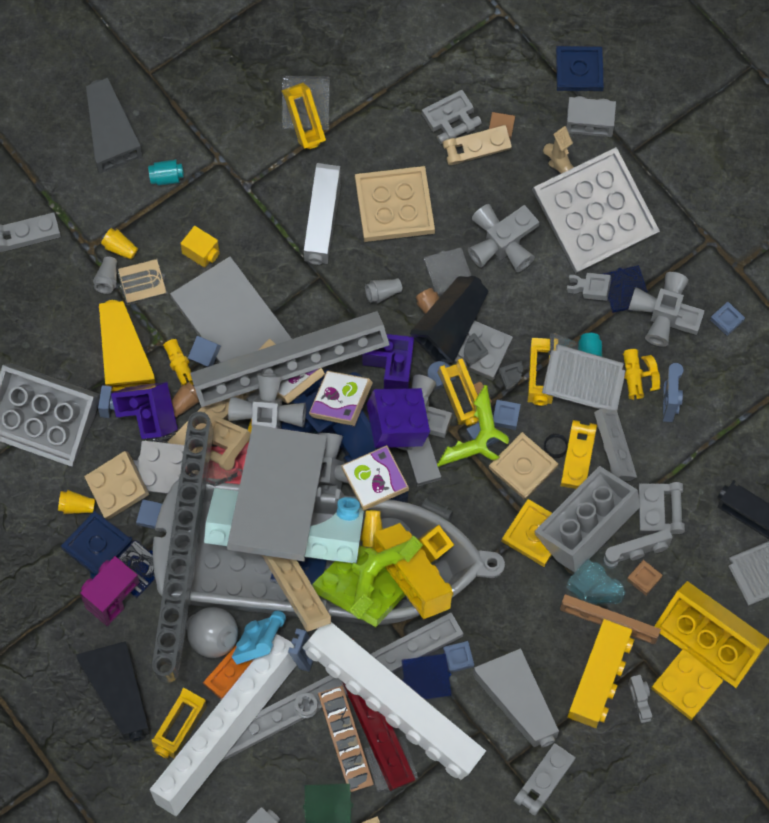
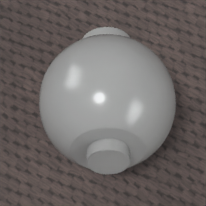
M204 608L190 616L187 620L188 641L191 647L204 657L218 658L224 656L233 649L237 642V623L234 617L222 608Z

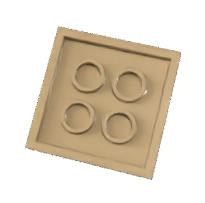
M425 166L355 174L364 242L435 234Z

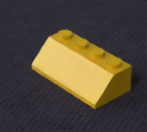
M688 581L676 592L654 626L661 629V635L679 648L686 650L735 688H737L769 643L767 637Z

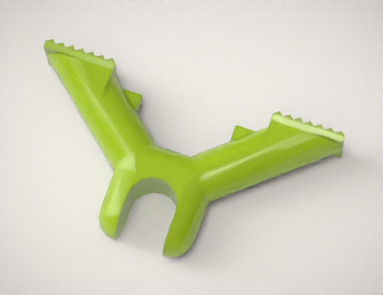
M483 385L484 388H482L481 393H479V396L475 399L476 401H474L477 409L474 416L478 417L480 432L477 437L465 443L458 440L457 444L453 447L447 446L437 466L479 453L493 461L500 458V456L487 448V440L495 437L508 444L509 438L494 426L487 385Z
M414 535L409 541L379 553L373 548H366L364 552L369 555L368 560L363 565H357L353 562L352 570L359 578L354 603L349 611L357 619H360L374 603L370 598L371 592L375 589L373 582L382 568L396 564L403 559L409 562L423 546Z

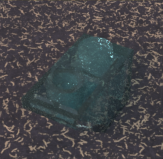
M589 559L568 580L566 587L580 600L591 604L621 603L626 595L625 588L617 579L612 580L605 574L606 571L597 562L592 563Z

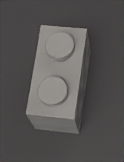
M582 96L569 97L566 120L568 133L612 137L616 101L587 99Z

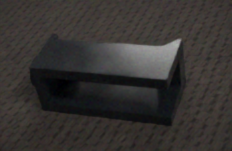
M733 480L729 487L725 485L717 497L721 499L717 508L769 539V503L739 484L736 486L735 480Z

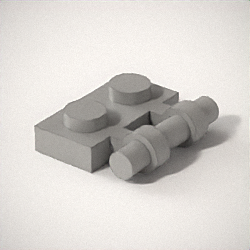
M463 90L422 109V116L433 132L440 128L443 130L444 133L437 136L440 144L445 140L457 138V136L465 132L470 133L475 130V127L482 124L479 116L472 119L468 116V114L474 112V107ZM460 119L462 124L452 128L450 123Z

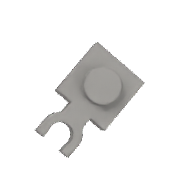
M587 273L586 279H581L576 275L569 276L570 282L577 283V285H567L568 293L576 294L583 292V297L586 299L608 300L611 275Z
M641 675L632 676L628 685L635 708L637 707L640 722H649L652 718L647 702L650 696L649 686L646 681H642Z

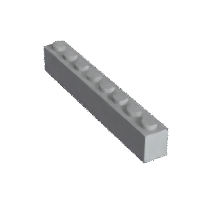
M378 311L191 372L190 374L200 405L204 407L231 398V396L234 397L259 389L257 377L259 373L282 375L281 381L388 346L389 342Z

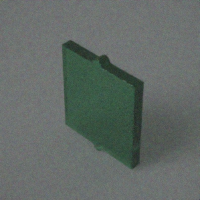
M350 784L305 785V804L303 809H305L306 823H351V808L354 805L351 803Z

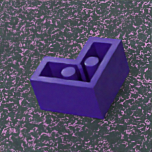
M386 334L389 345L364 353L363 365L385 368L384 389H408L414 338Z
M167 382L129 386L111 393L116 417L137 416L141 439L162 437L178 430Z

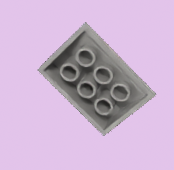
M13 363L2 365L0 371V441L73 467L95 418L100 394Z

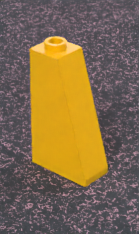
M109 300L99 304L105 385L112 386V391L116 392L129 386L156 383L153 371L124 302Z

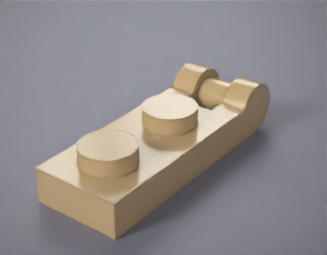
M506 125L459 138H451L442 142L444 150H447L448 165H455L512 149ZM462 146L464 153L457 154L456 147Z

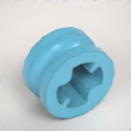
M351 497L339 499L337 503V516L346 521L357 519L359 517L360 502Z

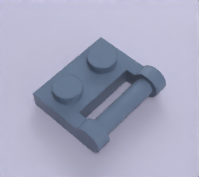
M673 363L669 366L668 380L664 382L663 422H673L675 414H679L680 405H682L683 391L678 390V379L683 374V367L679 363Z

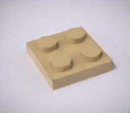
M126 451L84 476L104 518L108 520L150 495L129 452Z

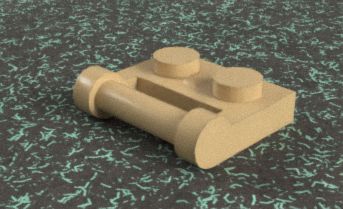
M214 415L211 419L214 431L212 444L226 449V451L222 455L211 450L210 460L218 463L221 468L230 470L234 466L235 458L250 439L251 433L245 428ZM203 447L194 448L192 453L201 452Z

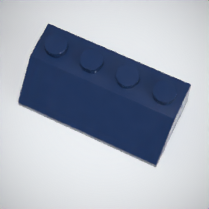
M362 409L355 426L336 423L333 426V434L343 436L339 450L341 449L345 455L343 457L345 464L380 449L374 447L371 425ZM408 491L389 500L407 503Z

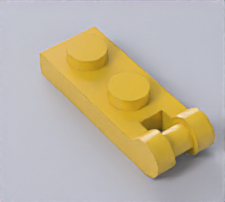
M573 420L560 486L577 489L587 479L597 424L590 423L585 425L580 424V421ZM578 433L587 435V440L577 439Z

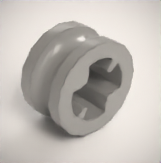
M310 693L300 694L295 700V711L299 717L311 718L316 714L318 702L314 695ZM303 700H308L309 704L313 703L309 708L310 711H304V708H299V706L303 705Z

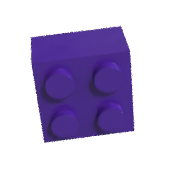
M422 388L373 390L367 402V409L374 447L382 448L386 445L388 448L423 446L430 434Z

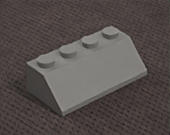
M599 466L534 531L535 535L556 561L576 573L640 508L638 490Z

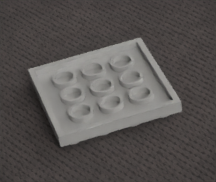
M617 147L532 188L575 274L660 232Z

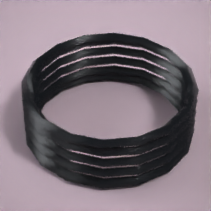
M556 433L546 438L544 451L550 457L561 458L567 453L568 441L563 435ZM551 438H560L565 442L566 450L561 454H552L547 450L546 443Z

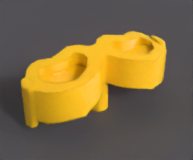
M652 355L641 357L649 370L643 372V377L651 376L652 388H650V391L660 390V374L656 360Z

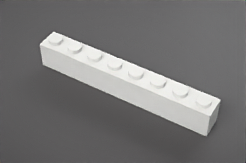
M332 622L317 628L302 647L310 659L320 662L326 667L329 675L343 681L351 693L361 696L370 709L379 711L386 717L385 719L388 724L403 731L411 743L421 746L426 751V755L445 766L446 771L451 776L462 780L472 771L486 752L485 749Z
M276 634L272 641L273 647L270 653L255 658L150 788L156 805L177 817L296 667L297 664L288 653L289 647L295 648L289 640Z

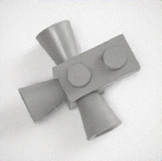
M490 204L482 206L474 213L472 220L487 231L485 241L468 248L471 259L478 267L482 268L494 254L500 260L508 256L516 272L524 270L533 262L535 256L519 245L522 237L539 226V221L525 205L500 222Z
M667 272L665 274L664 289H660L658 298L637 287L634 290L629 310L653 312L651 321L654 323L645 336V339L653 345L660 347L668 346L670 327L695 335L698 333L705 310L682 304L684 295L681 294L689 280L680 273Z
M257 374L260 397H257L253 402L233 396L230 398L229 421L252 419V426L258 425L281 429V421L300 427L305 425L306 403L282 405V399L276 398L282 378L280 374Z
M415 375L413 376L412 388H422L430 434L445 438L452 420V413L429 407L428 397L434 390L436 382L427 376ZM397 447V448L402 449V450H412L414 447Z
M319 433V435L327 436L318 487H321V493L336 495V489L341 490L342 482L349 484L341 465H344V462L336 459L343 436Z

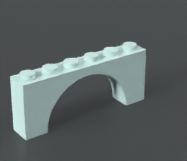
M214 488L206 520L204 543L227 546L238 491ZM362 508L359 509V517L355 520H343L335 513L327 521L311 526L305 557L348 563L354 562L357 564L364 516Z

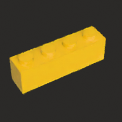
M401 523L375 532L372 548L379 553L409 541L412 534L406 531ZM422 548L418 550L409 562L403 559L396 564L385 567L423 619L450 609L453 590L450 584L445 583L437 567L429 562Z
M606 619L603 620L567 718L593 728H597L599 721L604 723L609 708L604 707L607 698L613 699L618 686L613 684L615 676L622 675L626 662L622 661L624 652L630 653L634 639L630 638L632 629Z

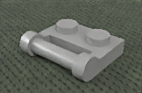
M682 483L638 485L640 503L639 534H653L669 529L671 534H682L685 532V524L682 523ZM664 494H671V524H665Z

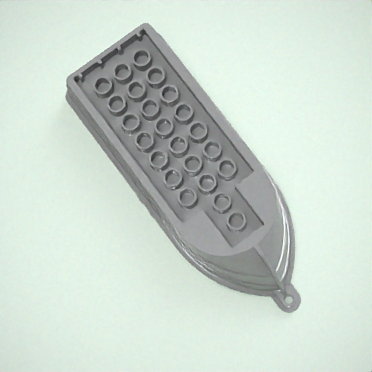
M179 480L174 482L161 506L155 526L156 531H164L166 536L153 538L154 575L157 590L161 596L163 594ZM207 481L189 605L266 614L281 611L285 616L298 617L280 585L270 582L272 572L262 555L227 550V546L204 543L206 520L214 488L239 491L240 484ZM318 487L311 526L330 519L337 512L339 499L351 497L357 500L356 496H345L340 489H336V495L321 493V487ZM196 494L187 495L185 500H193ZM386 500L366 509L381 511V519L395 518L401 520L410 528L412 535L417 539L428 530L440 525L454 546L437 560L431 562V564L437 567L445 583L450 584L453 590L452 597L462 591L476 576L495 578L504 571L505 562L500 554L478 551L457 527L432 511L397 500ZM364 510L363 524H364L365 511H366V510ZM185 518L181 524L187 525L192 522L193 518ZM183 541L178 545V548L184 549L190 542ZM327 560L325 571L332 565L333 560ZM488 563H495L496 566L489 567ZM178 566L174 572L181 573L186 569V566ZM175 590L172 592L171 597L177 598L183 591ZM405 595L379 625L398 623L417 617L420 614ZM319 596L331 616V621L371 625L362 619H357L353 614Z

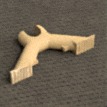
M566 126L554 133V144H546L543 149L544 154L551 158L548 163L549 166L558 170L561 174L574 168L567 156L569 153L567 148L573 142Z

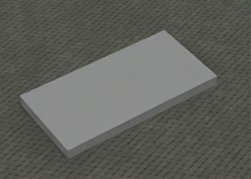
M231 257L226 258L170 293L171 299L200 337L221 345L216 357L218 363L258 351L268 339H271L275 344L292 339ZM256 389L246 401L253 402L257 397H260L259 389Z
M258 425L252 426L227 550L304 561L327 436Z

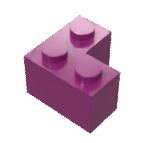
M114 556L111 561L107 560L101 565L99 573L94 579L90 578L83 584L80 594L85 608L108 627L124 610L122 601L140 582L138 575Z

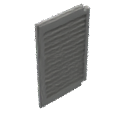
M557 344L555 351L551 350L542 393L598 409L617 410L626 372L622 370L624 364Z
M769 541L729 557L732 564L728 567L748 606L768 598Z

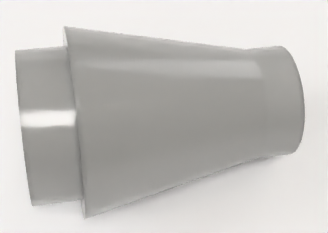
M104 257L93 279L96 291L109 294L116 288L117 260L115 258Z
M399 278L371 280L369 284L365 285V293L370 303L375 302L378 304L402 292V284Z

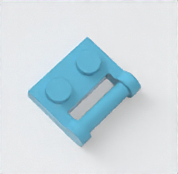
M274 611L269 618L260 621L254 620L245 626V631L237 642V647L232 655L236 664L270 653L273 647L272 641L279 627L283 626L286 620L283 612Z

